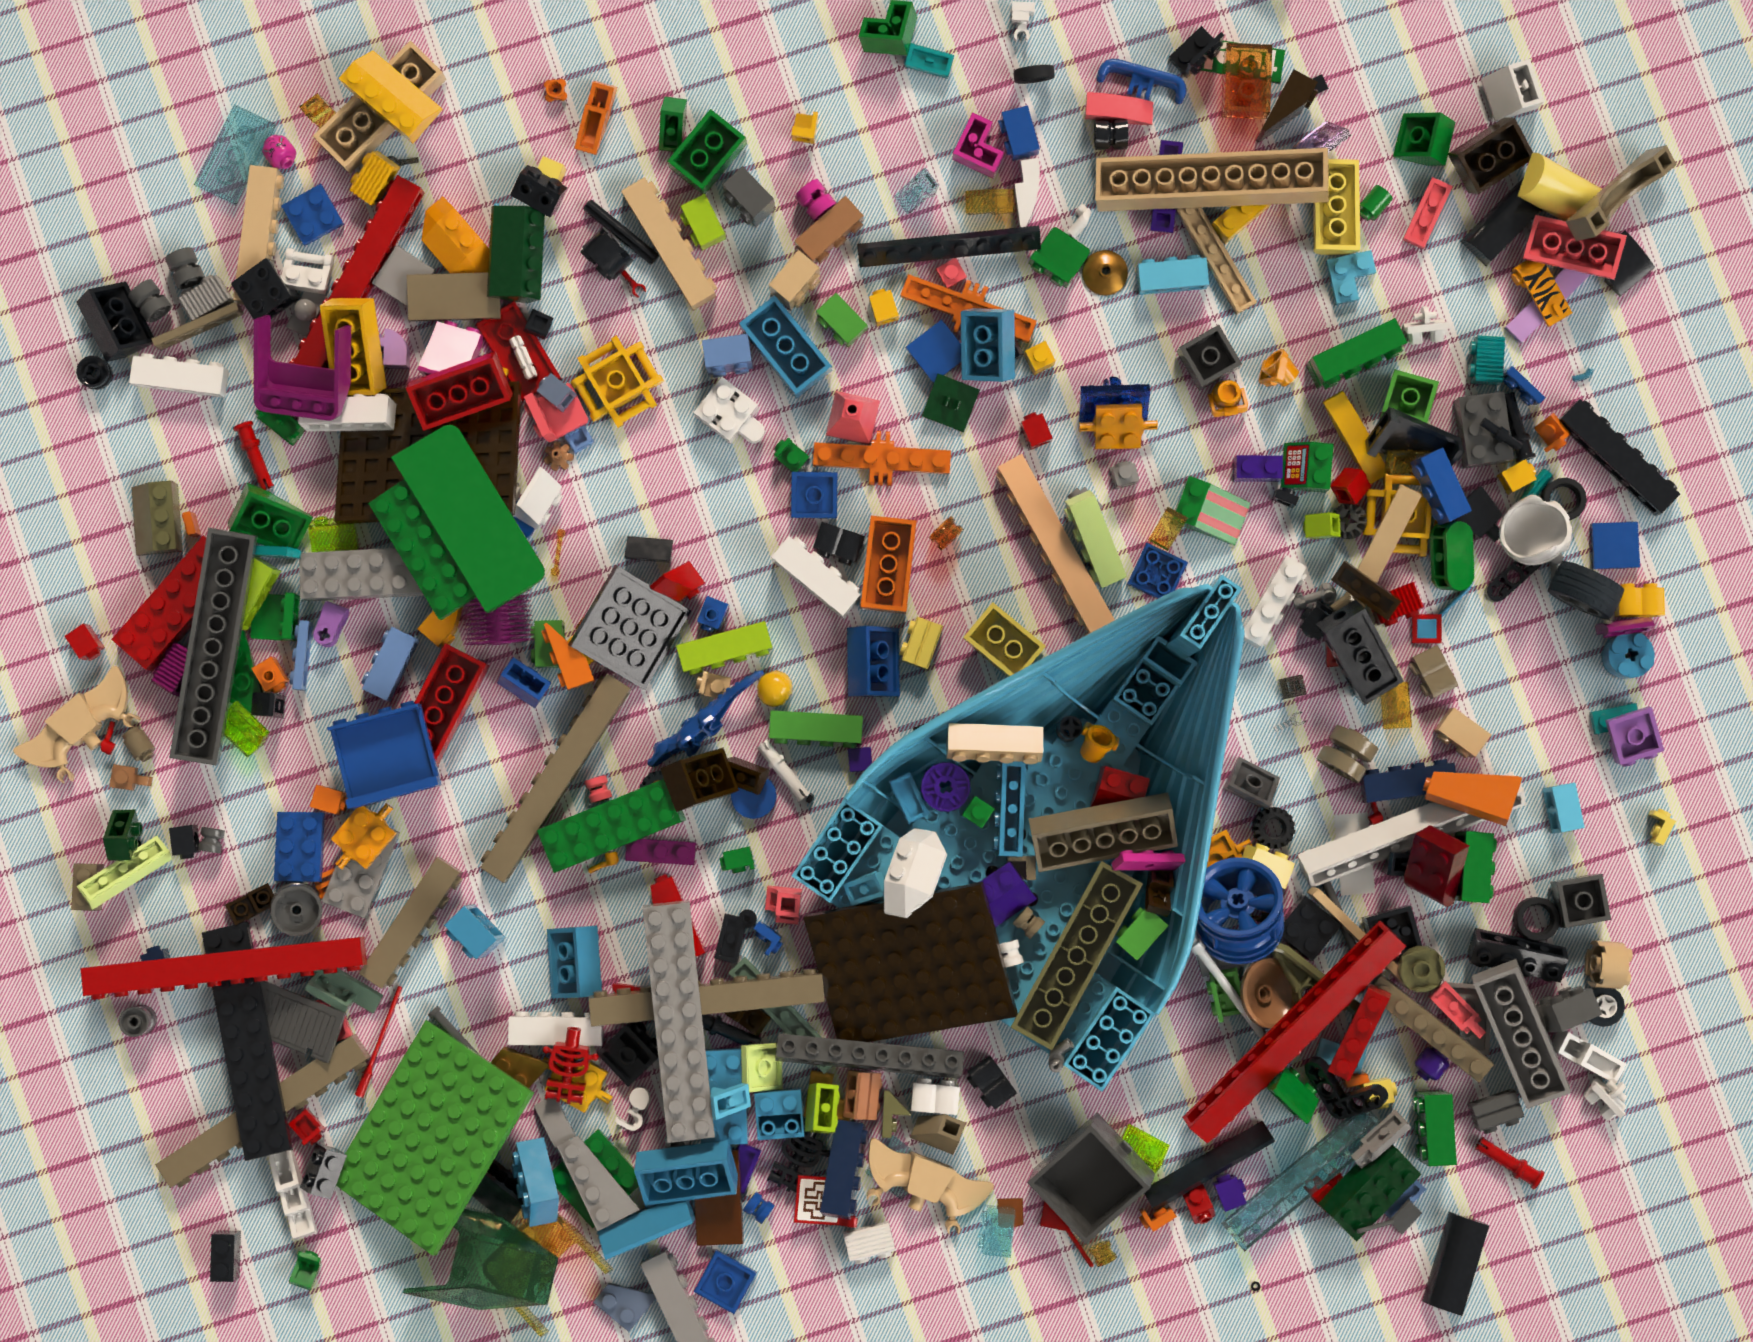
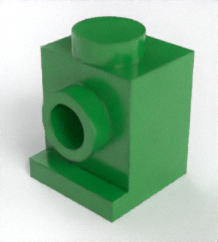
M751 846L722 852L723 857L720 858L722 871L732 869V874L746 871L745 866H749L750 870L756 869Z

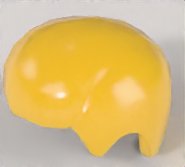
M778 670L763 675L757 685L759 699L763 704L771 707L783 705L793 692L792 680L786 673Z

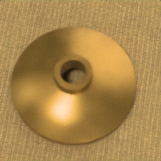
M1109 250L1097 251L1090 255L1084 263L1082 270L1083 280L1092 292L1104 296L1112 295L1121 290L1125 285L1128 277V268L1124 259L1119 254ZM1102 268H1109L1110 273L1108 275L1103 274Z

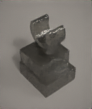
M1303 675L1278 679L1282 700L1307 694Z

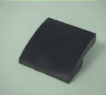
M1626 230L1621 233L1622 235H1627L1615 280L1608 278L1604 280L1619 297L1655 269L1652 261Z

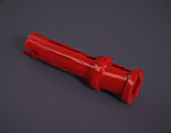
M253 421L243 422L234 426L233 430L237 432L241 441L240 448L247 453L259 487L266 490L264 480L268 489L274 487L258 447L261 442L260 439L256 438L253 431Z
M1483 1136L1479 1139L1478 1142L1485 1145L1486 1148L1476 1144L1475 1150L1512 1171L1514 1178H1521L1529 1183L1530 1188L1533 1190L1538 1187L1544 1177V1171H1538L1531 1167L1525 1159H1516L1486 1140Z

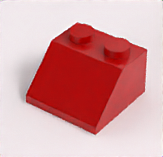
M1102 766L1090 807L1145 797L1150 778Z

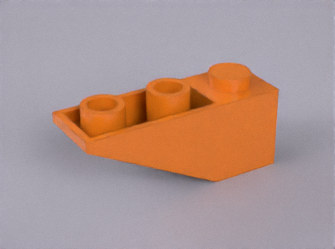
M545 623V629L541 633L545 643L550 642L553 649L549 654L553 665L558 664L561 673L557 674L561 687L566 686L567 690H571L593 682L594 678L587 659L578 650L569 646V642L548 623Z

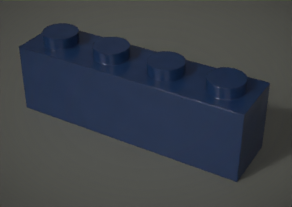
M1447 759L1433 761V766L1425 767L1424 762L1410 764L1411 769L1402 770L1401 765L1388 767V772L1379 773V769L1366 770L1365 775L1360 780L1363 803L1426 795V791H1423L1426 778H1432L1433 772L1456 773L1455 763H1448Z
M838 1120L835 1133H833L820 1213L823 1216L851 1220V1214L856 1213L857 1200H854L855 1190L859 1191L861 1177L858 1176L859 1167L863 1168L865 1154L862 1153L863 1144H867L869 1131L866 1130L863 1123Z

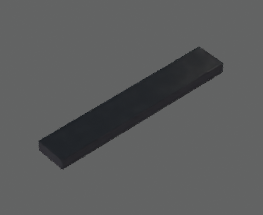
M1262 1120L1153 1183L1144 1195L1155 1212L1269 1146L1275 1140Z

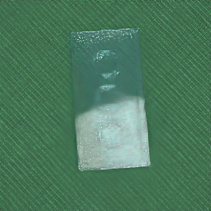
M234 104L194 186L236 206L248 183L250 165H257L262 155L263 144L272 135L276 124Z

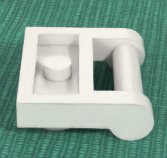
M287 248L281 279L289 289L326 295L334 256L330 254L321 256L296 252L295 249ZM294 261L320 264L324 266L323 269L294 265Z

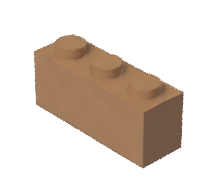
M845 195L795 240V246L815 264L817 262L821 264L829 257L830 254L828 252L834 247L837 249L847 240L845 237L852 232L854 234L861 229L864 215Z

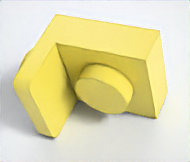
M1662 809L1657 811L1651 810L1648 815L1660 822L1659 824L1655 823L1650 831L1652 837L1649 842L1657 846H1663L1676 821L1670 818V813Z

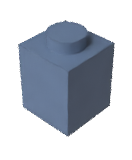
M552 373L540 381L539 388L537 389V392L561 412H564L577 396L571 388Z

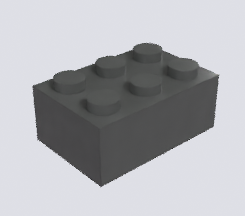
M1504 391L1463 396L1453 401L1458 437L1462 440L1464 449L1463 456L1461 457L1463 469L1505 464L1514 460L1513 449L1504 442L1500 443L1493 438L1494 435L1480 426L1481 421L1487 418L1498 427H1504L1509 431L1510 435Z

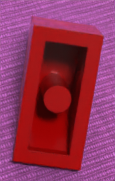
M688 561L664 573L650 587L658 593L676 601H681L685 598L691 600L700 593L699 588L705 582L691 562Z

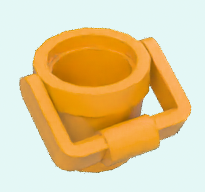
M1284 349L1275 351L1262 362L1259 383L1264 384L1266 387L1277 384L1285 387L1298 376L1299 370Z
M1220 381L1213 387L1211 394H1207L1211 413L1214 417L1237 415L1248 410L1245 390L1240 388L1234 381ZM1242 398L1243 405L1237 406Z
M1090 722L1085 723L1082 729V735L1085 736V739L1080 748V753L1086 761L1097 763L1111 749L1116 751L1119 745V738L1111 730L1102 725H1094Z

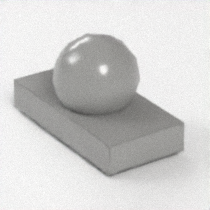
M304 291L300 300L295 304L294 312L286 327L307 337L310 332L309 326L314 318H318L321 313L320 305L328 297L323 294Z

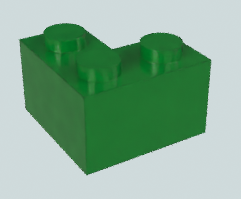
M890 0L886 19L863 18L858 37L864 52L908 55L918 18L912 1Z

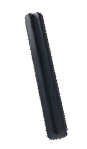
M593 200L585 204L584 211L647 263L653 264L659 257L658 253Z

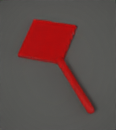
M1044 1201L1040 1226L1066 1231L1089 1267H1093L1092 1261L1068 1225Z

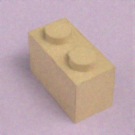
M1454 707L1449 708L1434 729L1440 741L1447 745L1451 743L1457 747L1455 751L1464 758H1468V756L1470 758L1476 757L1492 735Z

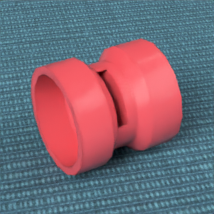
M606 775L584 781L586 788L590 792V803L612 798L611 790L607 787L608 779Z

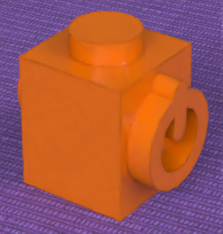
M271 656L251 668L267 693L273 692L277 694L286 688L285 684L290 682L275 657Z

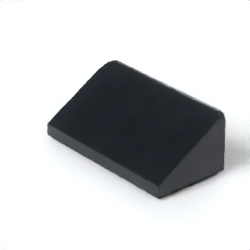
M627 536L624 558L671 563L673 540Z

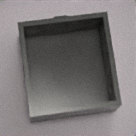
M1096 1112L1033 1169L1027 1183L1086 1245L1150 1189L1155 1173L1135 1153L1133 1148Z

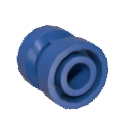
M756 1191L743 1208V1211L755 1216V1220L762 1224L775 1205L770 1201L762 1199V1195ZM761 1202V1205L758 1207V1209H757L756 1212H755L754 1210L756 1209V1207H757V1206L759 1205V1203Z

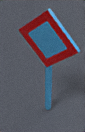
M1470 585L1466 590H1463L1439 614H1418L1413 616L1412 643L1441 644L1442 617L1472 586Z

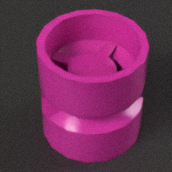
M818 179L807 183L795 195L800 205L807 207L806 212L813 222H816L836 204V201L830 194H825V187Z

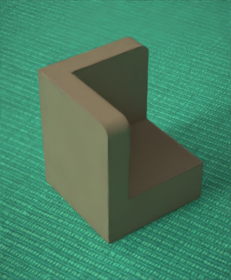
M1035 855L1023 857L1006 856L1007 862L1011 861L1023 879L1036 880Z

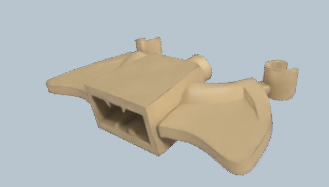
M113 666L99 685L84 694L77 693L45 720L46 726L39 735L15 747L13 752L19 758L35 766L45 768L59 767L60 770L57 772V778L63 784H65L63 777L68 774L69 780L74 781V774L66 768L68 764L67 753L72 746H80L84 742L91 751L100 746L102 741L95 732L103 726L101 721L105 719L123 720L124 725L130 728L135 727L131 724L133 718L141 720L137 715L125 714L128 703V691L121 669L118 666Z
M870 1139L868 1150L869 1168L872 1177L879 1185L877 1189L871 1188L867 1192V1200L872 1195L877 1196L872 1202V1206L880 1203L883 1192L886 1193L895 1186L903 1187L907 1193L912 1194L908 1205L911 1209L921 1212L925 1200L933 1203L938 1201L943 1203L946 1208V1216H949V1219L945 1221L947 1233L950 1235V1228L955 1226L956 1232L959 1234L961 1228L956 1216L967 1214L985 1201L994 1188L991 1182L964 1178L947 1164L913 1151L910 1154L896 1152L878 1139Z

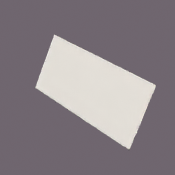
M1368 812L1334 815L1336 839L1369 827ZM1373 865L1339 877L1341 896L1375 893Z

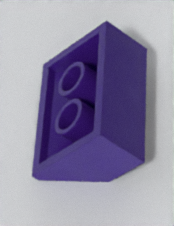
M1008 861L979 881L984 883L995 927L1037 899L1011 861Z

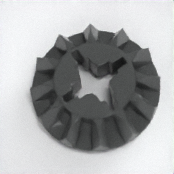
M1342 503L1334 509L1333 513L1340 514L1341 519L1347 518L1350 513V518L1357 521V523H1350L1346 528V523L1340 520L1341 538L1354 539L1363 533L1367 525V516L1359 505Z

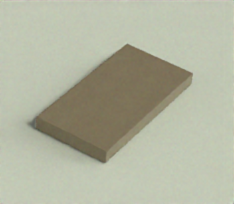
M488 273L407 275L409 322L501 319L500 299L487 297Z

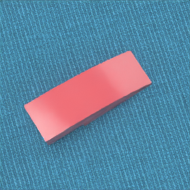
M1087 92L1085 119L1107 120L1109 123H1113L1114 120H1128V124L1152 125L1153 102L1129 96Z

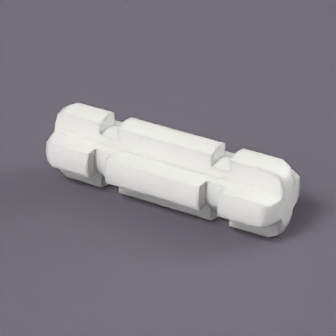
M521 336L512 337L509 342L512 348L515 349L514 353L520 367L524 369L523 374L525 378L529 380L536 377L537 372L535 367L532 366L533 363L526 347L523 346L524 342Z

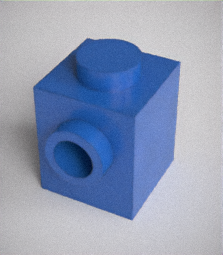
M707 596L697 619V622L701 624L700 628L710 633H713L714 630L720 631L729 609V604Z

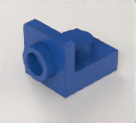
M758 921L753 928L757 931L755 935L765 943L768 940L772 942L764 954L769 956L772 952L775 955L783 944L779 941L782 936L762 921Z

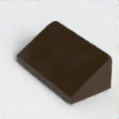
M737 757L727 758L738 788L759 795L769 776L770 770Z

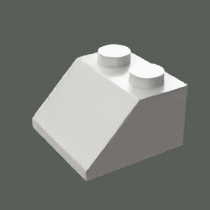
M539 467L517 502L515 515L513 516L536 530L540 524L545 526L551 516L548 513L552 505L557 507L563 497L560 494L562 486L548 472Z

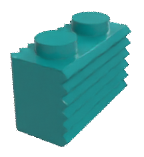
M1477 335L1474 341L1470 342L1469 354L1473 355V361L1468 366V377H1472L1471 384L1497 386L1503 382L1505 337Z

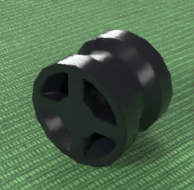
M1067 716L1057 724L1055 731L1060 740L1071 742L1080 736L1083 727L1078 718Z

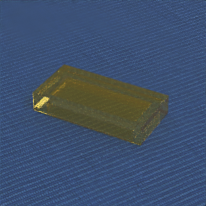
M1167 507L1148 541L1168 551L1188 517Z

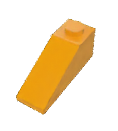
M463 606L443 620H439L435 612L432 611L417 629L437 647L442 649L445 643L450 645L455 639L453 635L457 632Z

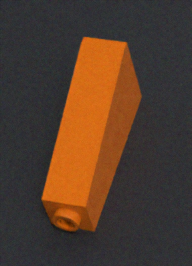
M1433 772L1432 778H1426L1423 791H1426V800L1506 826L1522 777Z

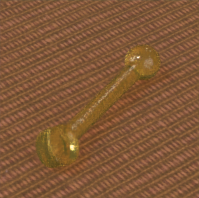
M564 529L557 530L558 542L554 567L551 569L553 576L560 574L558 566L562 539L566 534Z

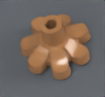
M556 441L553 444V448L547 446L545 453L548 456L544 458L545 464H551L553 471H557L559 466L563 470L568 469L569 464L567 461H573L574 455L568 453L571 449L570 445L564 444L561 447V442Z

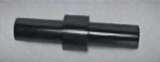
M1487 418L1481 421L1480 426L1494 435L1493 438L1500 443H1506L1516 451L1520 450L1523 444L1509 435V431L1504 427H1498Z

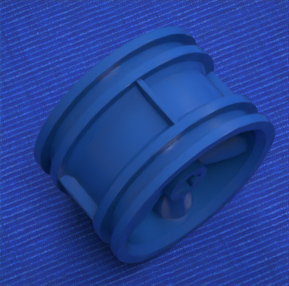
M1228 858L1212 864L1206 870L1196 927L1197 938L1201 939L1206 946L1205 950L1210 955L1223 962L1248 964L1268 956L1278 946L1284 932L1283 890L1278 877L1266 865L1248 858ZM1215 900L1221 901V908L1206 913L1209 906ZM1254 909L1270 913L1258 925L1250 916ZM1231 917L1238 920L1239 930L1228 929L1222 926Z

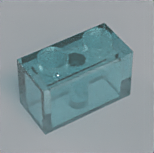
M987 1205L986 1211L982 1210L981 1225H985L984 1234H979L978 1248H982L983 1255L1011 1258L1015 1208Z

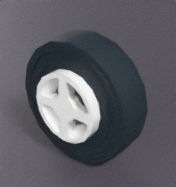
M1593 987L1592 990L1598 1005H1600L1602 1015L1589 1021L1601 1027L1612 1026L1619 1022L1625 1010L1624 999L1620 992L1614 988Z

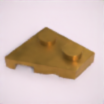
M503 1047L491 1061L492 1064L527 1088H530L549 1067V1060L536 1059L531 1054L519 1053L509 1047Z

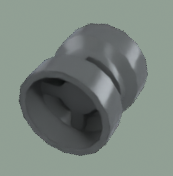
M202 827L201 835L204 839L199 842L198 850L221 853L222 846L219 839L224 838L225 830Z

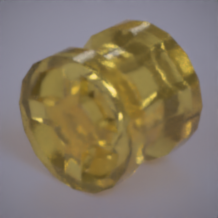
M1110 1240L1102 1241L1089 1248L1090 1254L1095 1257L1097 1267L1106 1265L1117 1258L1116 1253L1110 1248Z

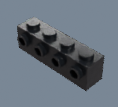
M1478 928L1474 930L1467 951L1469 963L1477 967L1493 968L1516 959L1524 977H1537L1547 982L1555 981L1561 983L1569 960L1566 947Z

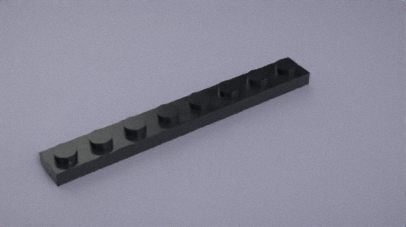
M1039 226L860 243L857 244L859 266L861 268L1040 250L1041 240Z

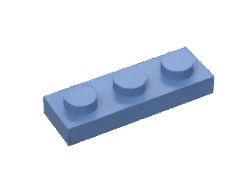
M299 620V625L295 627L294 635L295 639H297V648H294L292 652V661L295 662L294 671L290 673V685H293L292 689L306 691L313 631V622Z

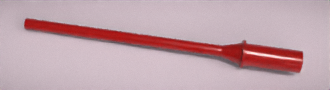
M401 986L397 987L370 1062L365 1070L362 1071L363 1074L355 1092V1095L358 1097H364L371 1076H373V1064L401 993Z

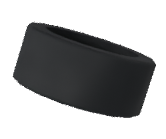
M1567 477L1558 478L1545 486L1540 498L1546 502H1550L1551 493L1558 487H1567L1574 492L1577 502L1574 509L1567 513L1570 517L1569 521L1580 516L1584 511L1587 502L1586 492L1576 480Z
M1540 897L1526 898L1514 910V927L1526 939L1534 941L1547 940L1558 930L1560 914L1554 903L1548 899ZM1535 905L1545 908L1550 916L1548 927L1538 933L1528 930L1523 922L1525 911Z

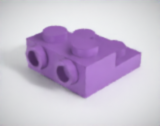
M1648 706L1605 720L1611 739L1609 744L1615 763L1623 767L1631 766L1638 759H1652L1658 756L1657 753L1664 751L1652 707Z

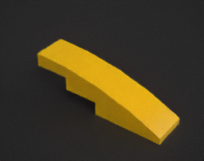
M1340 391L1323 401L1322 403L1341 441L1345 443L1353 461L1365 472L1369 483L1372 484L1384 477V472L1389 471L1379 452L1375 457L1367 454L1365 440L1369 433L1344 391Z

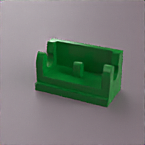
M259 409L255 412L260 421L292 446L295 445L306 431L290 415L262 412Z

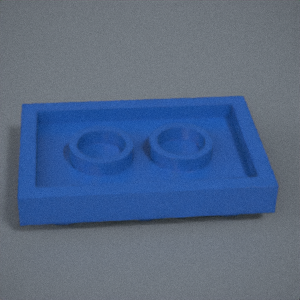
M277 812L274 881L322 882L325 813Z

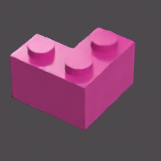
M972 112L955 147L952 160L993 179L1002 162L1004 152L986 144L993 122Z

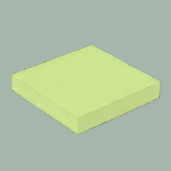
M777 1042L741 1045L742 1083L749 1085V1093L783 1089L782 1062L775 1061Z

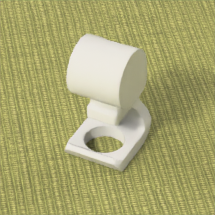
M637 1087L630 1093L629 1101L632 1108L628 1110V1113L634 1117V1124L627 1122L619 1116L616 1117L617 1124L631 1131H635L643 1125V1115L639 1112L645 1109L650 1102L651 1095L648 1089Z

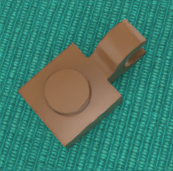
M113 764L109 787L134 791L135 784L151 786L153 777L137 775L138 768Z

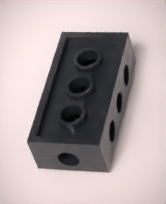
M1357 600L1352 601L1316 623L1353 694L1364 706L1404 682L1366 609Z

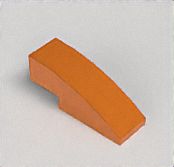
M599 81L592 82L574 149L597 155L618 87Z

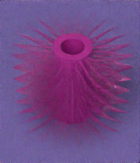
M519 595L513 601L510 600L490 613L483 612L484 608L477 597L470 602L472 603L474 601L479 603L465 605L464 607L472 606V608L463 609L462 611L467 610L469 612L463 614V616L470 615V617L476 615L479 618L466 619L464 621L472 620L473 622L463 625L469 624L467 626L474 625L477 627L465 628L463 630H476L480 632L465 634L467 636H474L465 639L477 641L465 643V645L511 644V642L513 644L534 640L532 638L512 639V637L534 635L529 633L515 634L516 632L533 630L531 628H523L530 625L529 623L523 625V623L533 621V619H519L532 616L531 614H516L530 610H523L522 608L531 607L532 605L526 606L527 604H524L531 602V600L516 599L528 597L529 595Z

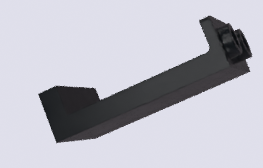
M1392 407L1386 410L1365 440L1368 455L1375 457L1378 452H1381L1411 465L1410 462L1432 451L1444 448L1450 464L1453 466L1456 461L1461 459L1464 453L1460 437Z

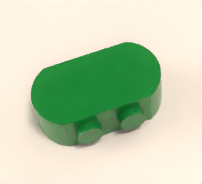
M1450 521L1441 525L1437 523L1430 532L1431 581L1438 589L1463 591L1470 587L1475 578L1473 531L1465 522Z

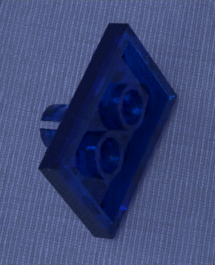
M1112 376L1109 377V380L1106 378L1103 381V386H1080L1079 422H1093L1095 406L1110 404H1142V417L1144 421H1147L1150 384L1121 385V380L1118 377Z

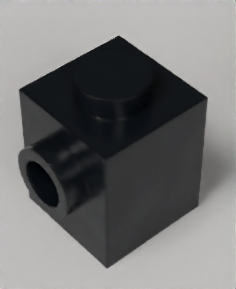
M1317 600L1311 609L1307 607L1300 616V619H1302L1300 625L1302 632L1307 637L1315 638L1319 641L1322 634L1316 623L1333 614L1332 609L1320 600Z

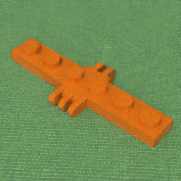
M908 274L900 295L904 299L953 316L952 322L956 323L953 329L954 333H958L961 325V311L972 308L1004 309L984 302L988 291L987 286L982 288L981 294L977 293L980 286L978 283H975L973 291L969 290L971 286L970 280L966 281L963 292L959 293ZM1014 312L1015 337L1020 341L1029 343L1037 320Z
M877 431L876 440L871 441V446L814 442L813 466L870 470L869 485H874V476H879V486H883V477H888L887 486H892L893 471L950 474L951 450L894 447V441H890L889 431H886L885 440H881V431Z

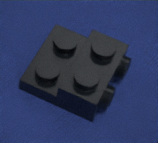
M642 1022L627 1023L597 1052L599 1057L628 1087L659 1058L657 1039L650 1038Z

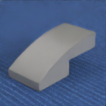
M543 1100L534 1105L554 1147L576 1136L565 1116L564 1109L556 1100Z

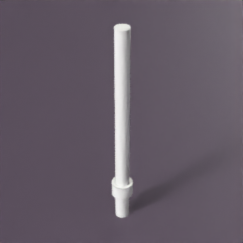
M1194 937L1191 951L1194 955L1199 956L1256 1035L1262 1038L1267 1032L1264 1028L1250 1020L1242 1006L1241 997L1205 950L1206 946L1201 939Z

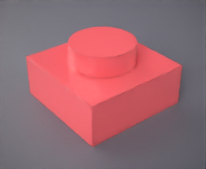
M956 258L936 268V272L948 289L967 279Z

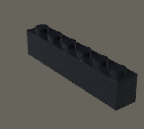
M1581 399L1574 402L1559 418L1570 432V436L1653 515L1658 516L1662 514L1680 495L1677 491V486L1671 480H1665L1660 475L1661 471L1654 464L1646 462L1641 451L1628 445L1626 437L1619 432H1615L1610 427L1611 424L1606 418L1599 417L1593 411L1594 408L1589 402L1582 401Z

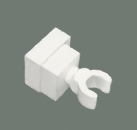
M1012 1L1011 24L1018 25L1014 32V41H1017L1019 33H1024L1026 35V42L1029 41L1030 34L1027 30V25L1029 23V16H1034L1035 2Z

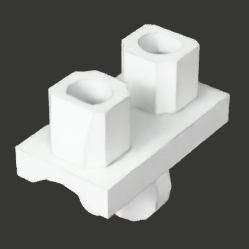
M1422 306L1421 313L1413 314L1414 321H1421L1403 323V330L1407 333L1408 341L1411 345L1423 343L1422 332L1430 331L1431 342H1443L1445 330L1449 329V322H1445L1444 319L1430 320L1437 318V312H1429L1427 306Z
M1598 1076L1592 1079L1591 1086L1584 1095L1589 1103L1593 1105L1602 1099L1606 1104L1600 1108L1599 1112L1607 1121L1616 1116L1622 1118L1626 1114L1624 1112L1626 1105L1623 1103L1627 1099V1096L1623 1093L1626 1085L1623 1082L1615 1085L1612 1080L1605 1084Z

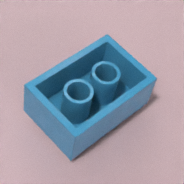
M972 308L961 311L962 380L1004 382L1015 379V321L1013 309Z
M475 904L463 906L444 925L448 929L446 934L454 942L459 941L464 946L462 951L470 959L473 957L480 959L488 956L506 938Z
M544 1137L516 1142V1152H512L513 1164L511 1168L513 1178L518 1180V1184H516L518 1198H522L523 1205H521L523 1219L527 1218L529 1227L557 1222L559 1196Z

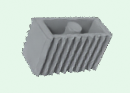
M208 275L200 281V285L183 290L181 292L182 296L177 298L191 321L234 302L230 292L219 276Z

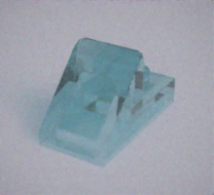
M923 168L894 197L904 211L909 214L927 198L935 196L939 185L929 171Z

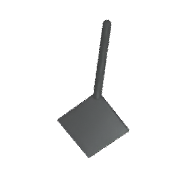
M1408 1199L1390 1220L1357 1229L1356 1232L1360 1234L1392 1224L1403 1234L1422 1212Z

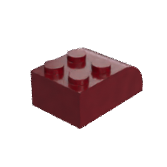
M1431 825L1415 834L1404 875L1405 885L1445 907L1453 905L1470 845Z

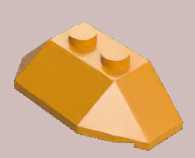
M442 196L425 211L422 242L450 274L488 273L489 248L456 209Z

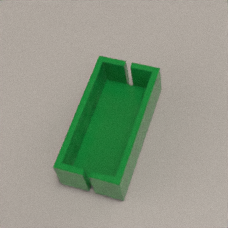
M1396 318L1313 356L1307 362L1306 367L1316 388L1324 387L1327 390L1337 385V382L1341 381L1343 377L1345 380H1348L1358 375V372L1362 371L1364 367L1366 370H1369L1379 365L1378 363L1383 361V358H1386L1387 361L1395 358L1404 351L1403 346L1408 342Z

